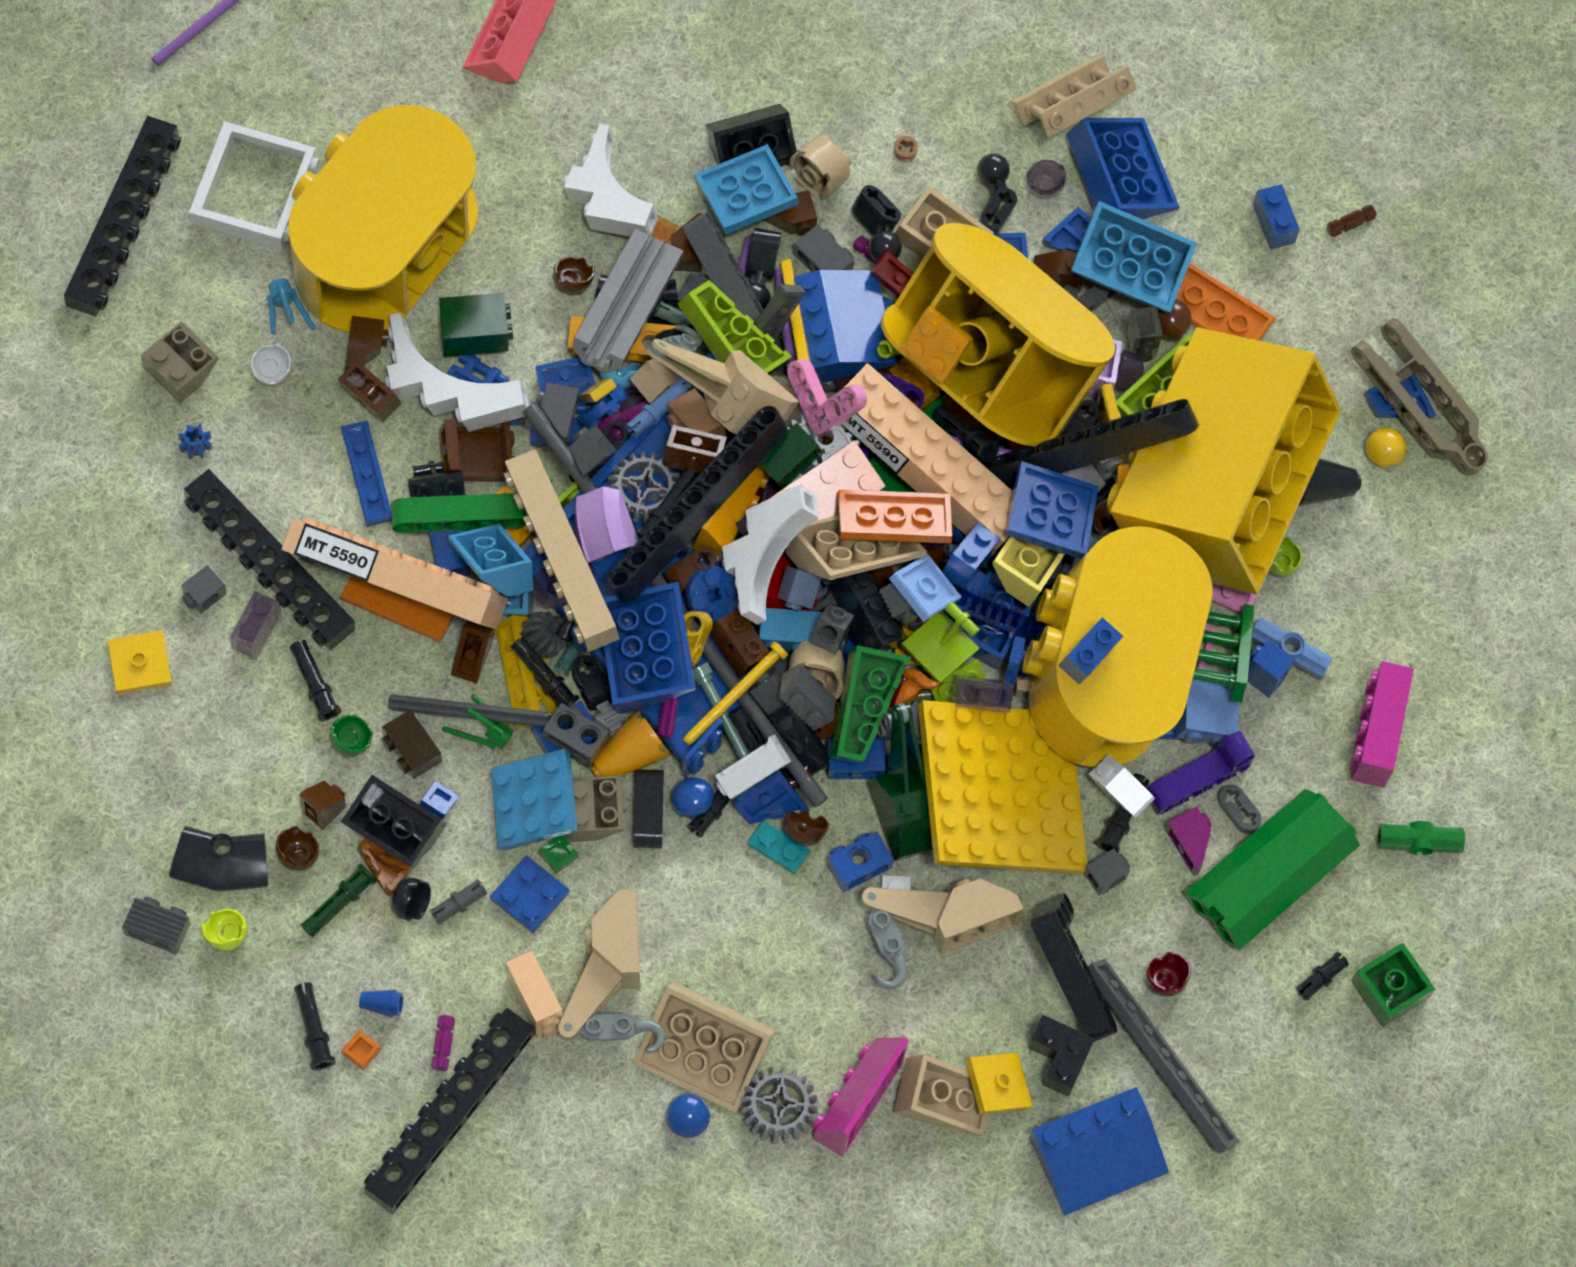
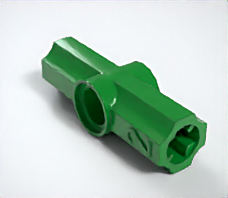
M1415 821L1409 825L1380 823L1378 828L1379 849L1409 850V853L1417 855V852H1422V855H1429L1433 852L1463 853L1465 832L1463 827L1434 826L1433 823L1428 821Z

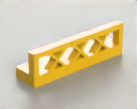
M511 615L500 622L496 630L511 708L540 711L539 701H541L546 707V711L551 713L552 717L556 711L555 702L549 695L543 693L542 688L540 689L535 684L534 674L510 647L522 637L520 635L523 631L521 625L529 617ZM536 663L535 665L538 667L540 671H542V669ZM515 724V728L528 727V725Z

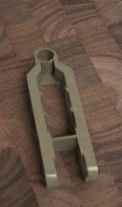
M1393 318L1381 326V333L1384 339L1404 363L1396 371H1393L1381 355L1378 356L1372 347L1364 342L1365 340L1353 346L1351 354L1355 362L1431 457L1450 460L1460 473L1467 476L1478 473L1487 464L1488 453L1478 438L1479 418L1401 321ZM1412 374L1415 375L1421 386L1457 429L1458 435L1454 441L1450 442L1443 438L1433 425L1434 421L1431 418H1427L1416 404L1417 400L1415 397L1411 398L1400 383Z

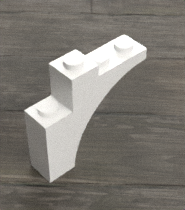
M600 124L597 132L591 137V147L588 155L583 157L582 167L573 165L569 175H566L564 178L563 189L566 191L569 202L585 205L584 217L587 219L592 230L630 237L634 229H637L652 236L658 221L654 204L631 195L613 177L611 172V153L615 139L610 125Z
M800 484L747 509L746 528L749 534L722 547L723 567L726 572L736 577L735 586L738 590L739 612L743 617L757 625L766 621L767 591L779 558L796 535L807 525L819 518L816 494Z

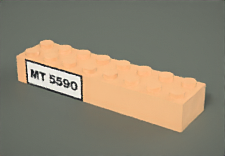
M867 363L845 386L861 385L867 394L866 406L841 426L917 493L950 494L952 524L966 536L977 523H980L999 536L1001 539L995 547L994 553L1009 537L1005 534L1013 491ZM836 403V414L840 416V408L839 405Z
M304 517L302 521L292 519L281 549L496 630L508 598L501 596V592L490 585L478 581L476 584L474 579L402 554L399 551Z

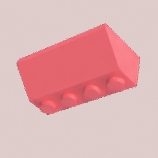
M495 0L462 68L499 83L517 81L523 73V67L527 59L533 53V47L538 37L544 30V24L548 16L554 10L556 0Z

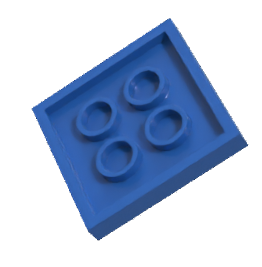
M1021 461L1017 468L1005 535L1082 559L1088 551L1099 486Z

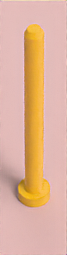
M774 641L769 646L771 651L684 736L683 741L687 745L693 744L779 658L784 660L788 656L787 652L777 642Z

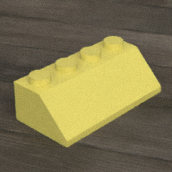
M1009 537L992 564L1006 592L1030 607L1065 554Z

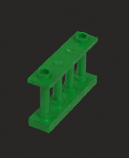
M1244 604L1241 614H1236V616L1209 611L1207 622L1233 627V630H1237L1238 633L1228 635L1204 630L1202 641L1231 646V649L1236 650V653L1232 652V655L1200 649L1197 658L1200 661L1227 665L1229 669L1234 670V673L1230 672L1229 675L1195 668L1193 679L1227 685L1228 689H1232L1231 701L1241 703L1248 681L1255 608L1254 605Z

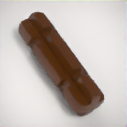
M1372 205L1364 206L1361 208V211L1355 210L1340 217V220L1335 219L1329 222L1327 230L1332 237H1336L1342 234L1341 231L1343 230L1347 232L1363 225L1364 221L1374 220L1377 215L1376 210Z

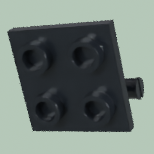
M428 461L429 464L413 466L414 478L407 479L410 497L466 495L463 472L439 474L443 473L442 462L434 463V461Z

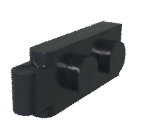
M784 704L772 711L768 716L803 767L808 766L814 774L827 768L830 765L825 756L828 754V751L816 732L811 730V727H808V724L804 723V720H801L797 713H793L794 710H791L790 706Z

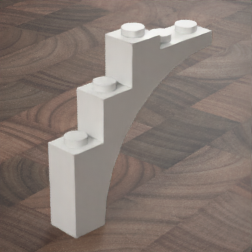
M400 313L389 315L391 326H388V334L395 346V349L392 350V358L395 364L387 366L389 376L385 377L386 385L396 393L399 400L420 395L423 407H428L434 416L455 411L458 422L460 424L463 423L469 432L525 417L523 411L530 404L527 390L520 380L504 383H475L445 374L428 363L420 355L413 343L408 323Z

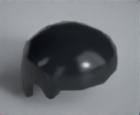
M407 878L397 884L393 890L391 905L392 911L398 918L411 921V919L420 920L423 917L431 899L429 883L416 878Z

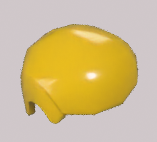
M1389 427L1376 429L1365 442L1367 457L1372 463L1382 468H1388L1393 465L1399 466L1407 456L1406 440L1395 429Z

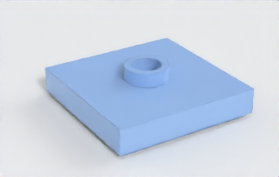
M928 554L926 557L919 558L895 572L889 578L923 622L943 611L952 601L956 603L961 598V595Z

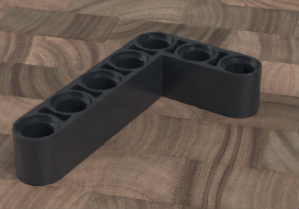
M1062 893L1037 905L1031 918V926L1083 1033L1095 1038L1094 1042L1117 1033V1025L1069 929L1074 917V910L1067 895Z

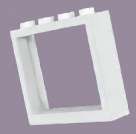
M224 121L189 211L191 224L283 250L285 242L290 240L288 229L289 217L295 200L292 199V192L299 179L306 172L317 173L320 159L317 158L316 147ZM234 140L302 160L276 230L208 210Z

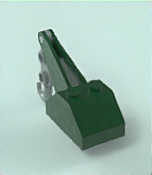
M906 702L892 706L883 716L875 737L877 739L890 740L889 772L887 775L873 778L870 781L894 861L933 852L925 769L915 733L912 709Z

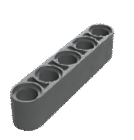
M705 212L684 226L683 230L712 283L735 303L737 310L744 316L748 315L755 325L764 309L716 223Z

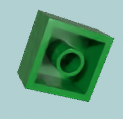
M1404 943L1399 944L1357 970L1351 980L1383 1027L1428 1000L1435 991V987Z

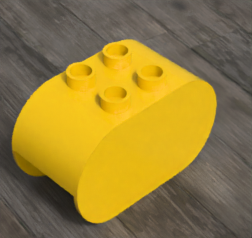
M399 105L379 110L362 120L350 136L343 132L338 133L326 149L324 158L328 162L317 175L311 171L306 172L293 189L292 199L295 200V203L290 212L288 229L297 292L304 306L314 317L336 330L350 333L352 316L384 320V329L388 330V326H391L389 315L400 313L405 318L470 238L476 227L478 206L471 188L476 174V158L473 147L465 133L451 119L435 110L415 105Z
M961 223L944 224L935 231L932 237V246L895 304L888 307L881 317L882 331L890 344L987 428L1006 439L1028 446H1037L1043 441L1060 436L1115 353L1113 338L1104 324L1059 284L1006 241L980 228ZM929 306H933L973 338V341L948 380L942 384L900 351L920 317Z
M1134 526L1119 529L1099 540L1067 575L1059 574L1052 590H1044L1038 604L1036 621L1046 623L1047 625L1041 634L1039 642L1032 640L1029 644L1022 671L1034 675L1029 691V708L1038 733L1053 751L1068 761L1085 767L1095 768L1109 755L1121 765H1125L1142 755L1153 740L1165 735L1181 719L1186 707L1213 595L1212 581L1206 565L1200 556L1183 540L1168 532L1152 527ZM1103 617L1123 637L1079 685L1058 665Z

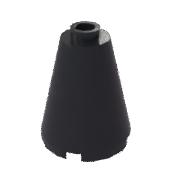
M1320 458L1298 506L1354 496L1361 488V475L1354 468Z

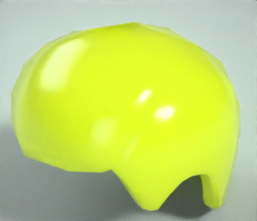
M227 908L211 912L208 921L202 923L201 926L205 940L214 949L221 951H230L237 948L243 942L248 932V925L244 916L237 910Z

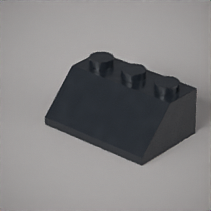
M781 104L705 124L710 148L717 165L767 144L780 166L790 164V158L797 152L789 112Z
M872 570L837 578L828 585L838 607L854 615L850 629L859 646L888 651L900 646L908 638L902 625L891 617V613H889V609L886 607L887 604L884 603V599L881 598L882 595L879 593L882 587Z
M374 775L370 776L341 820V823L411 868L433 847L447 825L441 818Z

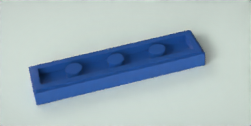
M368 421L341 426L366 527L392 521L391 508Z

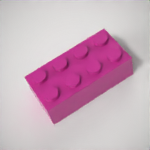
M1381 661L1378 669L1372 670L1364 692L1367 698L1365 704L1362 705L1359 720H1362L1361 726L1357 730L1354 745L1357 747L1355 755H1352L1349 770L1354 771L1352 781L1385 788L1395 768L1414 668Z

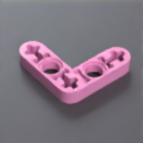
M795 360L788 365V378L813 433L821 435L832 432L866 406L867 394L861 385L844 387L827 400L814 367L809 360ZM809 391L813 393V403L810 401ZM836 403L839 405L840 408V416L836 414Z

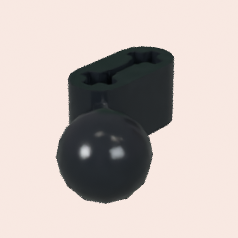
M990 153L984 156L977 165L979 179L982 183L990 186L993 195L982 212L979 222L994 232L993 234L1001 232L1017 203L1016 193L1012 189L1007 188L1005 183L1010 174V164L1005 157L998 153ZM1002 202L1006 203V204L1003 205L1002 208L1000 209V211H999V213L997 214V217H996L994 223H993L992 225H989L988 223L992 221V219H993V217L995 216V214H996V212H997V210H998L1000 204H1001Z
M866 185L860 191L851 209L858 220L874 235L869 242V253L875 261H878L886 251H889L898 259L902 251V243L898 235L893 233V230L901 219V213L877 187Z
M755 228L746 277L751 278L749 284L762 308L765 309L771 300L770 292L765 285L766 281H773L782 233Z

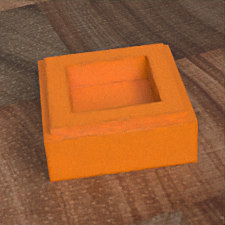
M358 1030L341 1050V1054L364 1071L381 1051L382 1047L361 1030Z

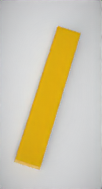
M791 259L783 260L781 268L784 284L795 285V273ZM798 304L790 317L798 360L807 359L811 362L800 304Z

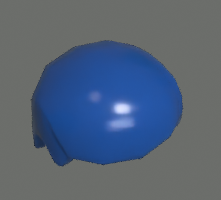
M696 777L685 778L673 789L672 803L680 818L685 815L695 819L696 816L705 813L713 805V789L710 783L704 779Z
M684 1094L674 1098L668 1104L665 1113V1119L672 1132L684 1138L699 1136L707 1129L711 1118L707 1104L703 1099L692 1094Z

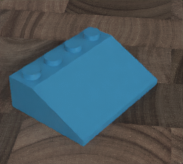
M1099 201L1091 214L1070 272L1170 314L1197 242Z

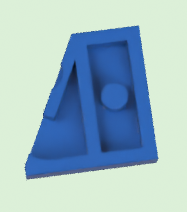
M580 357L535 366L540 391H545L547 382L578 388L580 395L595 384L592 368L584 364Z
M1414 374L1400 383L1411 398L1415 397L1417 400L1416 404L1428 419L1436 416L1431 403ZM1376 387L1364 393L1376 417L1400 418Z
M780 770L733 799L735 807L749 824L762 822L766 819L783 818L784 813L798 810L800 812L810 811L807 803Z

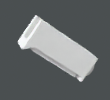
M772 735L768 738L766 744L732 764L721 773L716 774L715 776L718 779L716 782L717 786L724 796L728 795L729 799H732L790 763L791 759L777 736Z

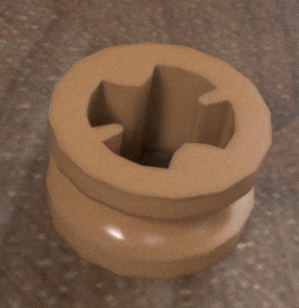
M910 136L899 137L894 145L895 157L902 162L912 161L916 157L918 151L917 141ZM902 145H904L906 148L910 146V153H908L906 150L901 152Z

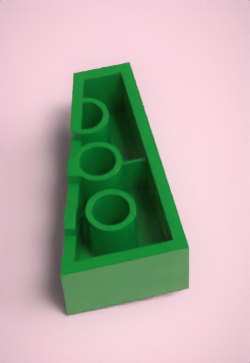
M858 645L850 649L830 759L852 764H859L865 761L878 732V727L889 708L892 696L898 688L901 676L911 657Z

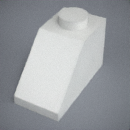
M1109 755L1089 773V776L1100 790L1134 818L1155 799L1125 767Z

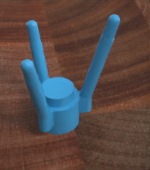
M280 278L272 281L268 286L270 294L267 296L271 334H276L275 304L279 307L284 306L289 322L294 323L295 320L290 307L292 300L310 329L315 330V325L298 298L296 289L291 288L289 280Z

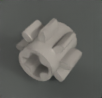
M608 700L597 705L596 714L592 715L593 719L600 721L607 727L611 737L627 721L625 714H620L612 704H609Z

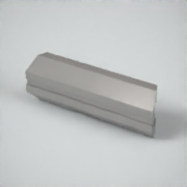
M634 229L574 337L573 347L584 364L590 367L593 366L603 373L622 368L685 251Z

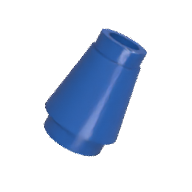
M396 989L362 991L359 1007L393 1018L394 1015L400 1016L403 1008V993H397Z

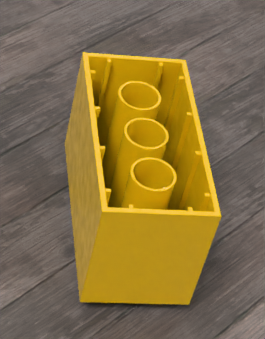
M1196 327L1188 346L1181 345L1176 350L1172 362L1174 376L1167 391L1161 390L1155 395L1151 408L1176 400L1187 399L1199 422V427L1186 436L1130 452V470L1123 483L1117 482L1111 488L1107 508L1120 529L1134 526L1152 527L1168 532L1183 540L1203 560L1209 571L1212 584L1258 595L1340 415L1341 409L1315 353Z

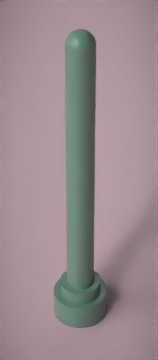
M708 662L693 669L694 680L698 686H702L712 707H714L721 701V698L711 681L713 678L711 673L713 671ZM726 710L719 718L723 721V728L739 758L742 759L750 753L730 718H728V711Z

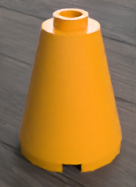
M640 710L634 712L612 736L595 760L594 765L591 766L592 771L597 777H622L664 760L671 755L667 749L664 752L661 751L665 746L645 717L639 720L643 716Z

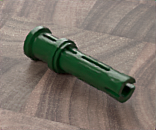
M359 864L357 871L346 881L342 880L339 883V889L300 926L313 938L351 901L357 902L360 899L359 895L370 884L375 885L377 883L376 878L365 866Z

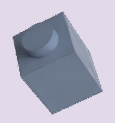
M787 566L777 598L786 601V607L801 611L802 606L812 609L822 577Z

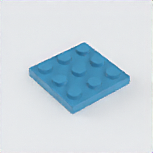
M768 144L694 174L697 184L725 235L799 205L797 195Z
M564 748L491 769L499 849L509 850L578 831L570 751Z

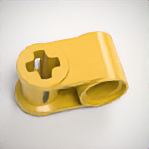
M702 611L688 612L684 615L692 667L696 666L699 662L713 626L710 615ZM696 616L701 621L699 631H695L692 627V621Z

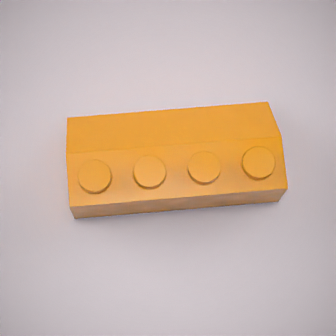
M759 465L703 525L692 548L693 550L700 547H709L715 551L717 561L722 563L724 559L722 547L736 541L734 537L737 532L742 534L735 523L745 517L747 509L756 506L760 496L756 495L759 487L764 489L768 482L769 476Z

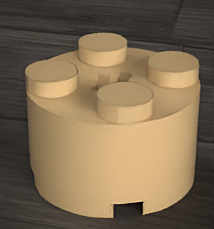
M827 134L813 138L790 158V168L792 170L795 167L798 174L795 176L796 181L805 190H809L810 194L814 197L822 195V198L827 197L850 177L849 166L852 164L850 156L844 151L841 152Z
M810 641L801 642L799 647L790 656L788 670L801 664L837 700L842 693L845 662L842 651L839 649L835 655L810 643Z

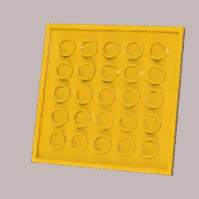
M921 701L918 704L934 864L1084 874L1088 861L1076 764L1061 757L1046 744L1033 723L1030 709Z

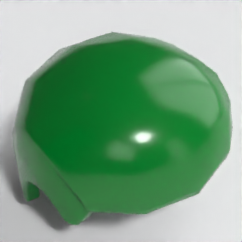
M344 715L337 719L331 727L330 741L338 753L343 756L355 757L363 754L370 747L373 731L369 728L366 721L357 715Z

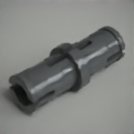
M476 879L475 882L458 893L456 891L452 892L450 898L435 908L430 909L434 919L437 918L436 922L441 925L458 912H465L467 906L486 896L487 891L483 885L480 886L481 882Z

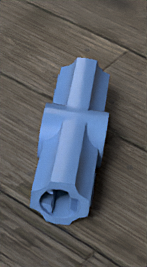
M1262 617L1258 620L1252 631L1251 640L1263 647L1270 640L1295 660V666L1320 680L1333 659L1331 656L1306 643L1299 633H1288ZM1285 645H1292L1297 651L1290 652L1285 648Z

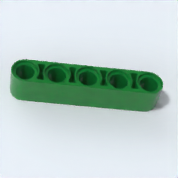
M517 493L398 498L391 502L392 529L398 533L469 531L498 523L504 529H516L526 526L523 517L527 516L524 509L519 511L513 495Z

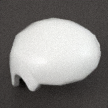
M278 343L262 345L252 355L250 367L254 378L262 384L277 385L290 375L292 360L289 351Z

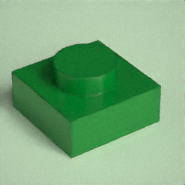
M563 835L555 837L539 849V854L556 874L579 858L577 851Z

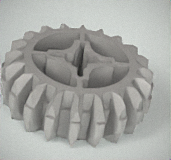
M644 451L640 452V458H636L631 453L629 455V462L622 458L619 462L620 467L614 466L612 468L614 475H609L608 482L611 485L607 487L621 491L630 516H633L634 525L637 524L638 518L643 519L644 524L650 517L649 512L651 509L659 507L680 477L679 473H672L674 468L664 466L665 457L660 458L659 461L655 460L656 454L654 452L650 458H645L646 454ZM644 471L643 474L640 476H630L628 478V476L632 473ZM653 473L663 480L666 488L661 487L662 484L655 482L652 477ZM646 479H648V488L644 491L643 497H641L642 490L640 489L645 485ZM622 489H626L627 493L635 496L636 504L625 496ZM662 499L656 504L644 506L650 500L658 501Z
M772 1066L769 1070V1076L763 1070L759 1072L760 1081L752 1077L750 1083L752 1087H744L745 1095L747 1096L741 1097L740 1103L746 1106L741 1109V1115L749 1116L745 1120V1125L751 1126L756 1124L752 1129L753 1135L758 1134L761 1130L763 1131L761 1140L766 1141L768 1135H772V1143L777 1144L778 1137L783 1136V1142L788 1144L789 1134L795 1140H799V1130L803 1133L809 1132L807 1124L815 1123V1117L811 1114L818 1113V1107L813 1105L818 1101V1096L810 1094L814 1090L812 1084L804 1086L807 1081L806 1076H802L797 1080V1070L795 1069L791 1072V1075H787L785 1066L781 1068L780 1074H776V1069ZM777 1085V1090L774 1094L764 1095L763 1098L758 1097L767 1087ZM786 1086L793 1089L800 1096L802 1103L787 1095ZM781 1093L783 1109L780 1110V1115L778 1117V1109H776V1100L779 1099V1094ZM756 1107L762 1108V1111L769 1112L773 1117V1124L765 1121L758 1113ZM796 1112L801 1113L794 1122L781 1125L782 1119L785 1116L795 1115Z

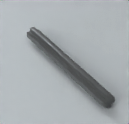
M395 694L390 695L388 700V708L390 710L407 712L411 709L415 713L476 719L466 711L470 707L489 721L545 727L551 718V713L544 711Z

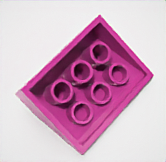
M905 1037L876 1038L871 1046L866 1044L858 1056L861 1062L856 1069L851 1067L843 1079L846 1085L841 1092L836 1090L827 1105L831 1108L825 1116L820 1114L812 1127V1129L816 1130L814 1132V1140L841 1157L844 1156L903 1065L909 1043L908 1039Z

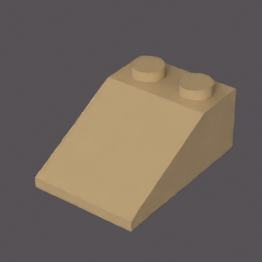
M928 186L901 222L895 234L911 250L925 256L932 246V237L935 231L944 224L961 223L980 228L991 234L994 232Z
M925 1054L907 1057L894 1112L914 1120L983 1136L988 1114L980 1115L968 1070Z

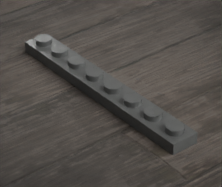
M1103 959L1091 963L1088 967L1102 995L1106 999L1108 1007L1117 1014L1123 1022L1124 1029L1137 1041L1141 1052L1151 1060L1156 1067L1158 1075L1173 1090L1174 1097L1189 1112L1193 1123L1199 1126L1206 1135L1210 1146L1217 1150L1219 1154L1235 1147L1240 1142L1107 960Z

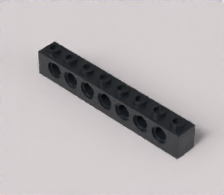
M147 115L63 295L66 307L95 317L100 309H105L109 298L108 290L110 286L114 287L118 281V269L120 264H125L129 257L130 250L128 247L131 241L135 242L140 232V226L138 225L141 219H146L149 214V202L151 197H156L161 185L159 180L162 173L167 174L171 165V159L169 158L173 151L177 152L179 149L181 137H179L177 125ZM153 148H161L157 152L150 151ZM143 170H150L147 174L140 173ZM133 192L140 193L138 196H130ZM124 214L130 215V217L126 219L119 218L121 215ZM112 237L120 238L114 242L108 241ZM103 259L109 260L106 264H98ZM92 282H97V283H99V284H98L97 286H95V287H88V286H87L88 284H90V283H92Z
M210 469L206 470L184 488V503L192 513L198 511L203 517L202 522L211 532L216 530L221 536L220 541L229 551L234 549L239 554L238 559L247 570L252 568L258 574L256 576L258 582L265 589L270 587L276 593L274 597L283 608L288 606L294 612L293 618L301 627L307 626L313 632L311 636L320 647L325 645L331 651L355 631V621L289 552L281 550L283 545ZM212 501L220 503L215 508L207 507V504ZM229 520L238 522L232 527L224 525ZM247 539L256 541L250 546L242 544ZM265 558H271L274 560L269 565H264L261 563V561ZM283 577H290L292 579L287 584L279 582ZM301 596H308L311 598L306 603H300L297 601V599ZM320 615L329 617L325 622L315 620Z
M506 1008L502 1014L498 1012L489 1023L490 1030L485 1036L479 1035L471 1046V1049H473L467 1059L462 1057L453 1069L455 1074L449 1081L445 1079L436 1090L438 1095L432 1103L426 1102L418 1113L420 1118L413 1126L409 1124L400 1136L402 1141L396 1148H389L382 1158L384 1163L379 1170H372L364 1181L366 1185L364 1187L365 1195L392 1215L534 1037L535 1028L510 1009ZM498 1037H504L509 1041L504 1047H497L493 1042ZM481 1059H486L491 1062V1066L482 1070L476 1066V1063ZM465 1081L474 1085L473 1089L468 1092L459 1090L458 1086ZM445 1104H452L456 1107L452 1114L447 1115L440 1111L441 1107ZM428 1126L438 1129V1133L433 1137H426L422 1131ZM409 1149H416L420 1152L419 1157L414 1160L407 1159L404 1154ZM393 1171L402 1174L401 1180L395 1183L389 1182L386 1177Z

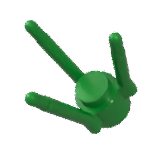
M475 694L471 695V698L477 704L486 705ZM470 707L466 711L489 727L485 733L489 737L488 739L446 726L442 727L443 732L486 745L492 750L496 746L503 749L514 732L509 727L510 724L491 722Z

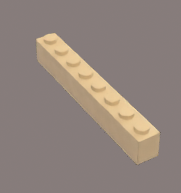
M536 449L505 461L508 472L503 474L509 489L515 488L517 494L513 495L516 505L519 511L524 509L527 516L523 517L525 525L529 532L534 531L537 538L533 539L538 554L544 553L547 559L543 561L548 576L554 575L557 581L553 583V587L558 598L564 597L567 605H564L563 609L568 621L574 620L577 626L573 628L578 643H584L587 651L590 652L619 640L616 625Z

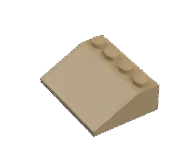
M839 515L813 521L799 532L786 548V554L798 569L828 580L927 556V551L919 542L840 539Z
M672 982L667 986L652 1019L664 1030V1044L658 1051L646 1053V1049L652 1047L657 1040L653 1032L647 1031L633 1064L737 1113L741 1105V1097H745L744 1087L746 1088V1086L751 1085V1079L755 1077L776 1030L676 982Z

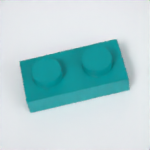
M764 820L748 841V846L794 875L810 853V849L793 842L786 834Z

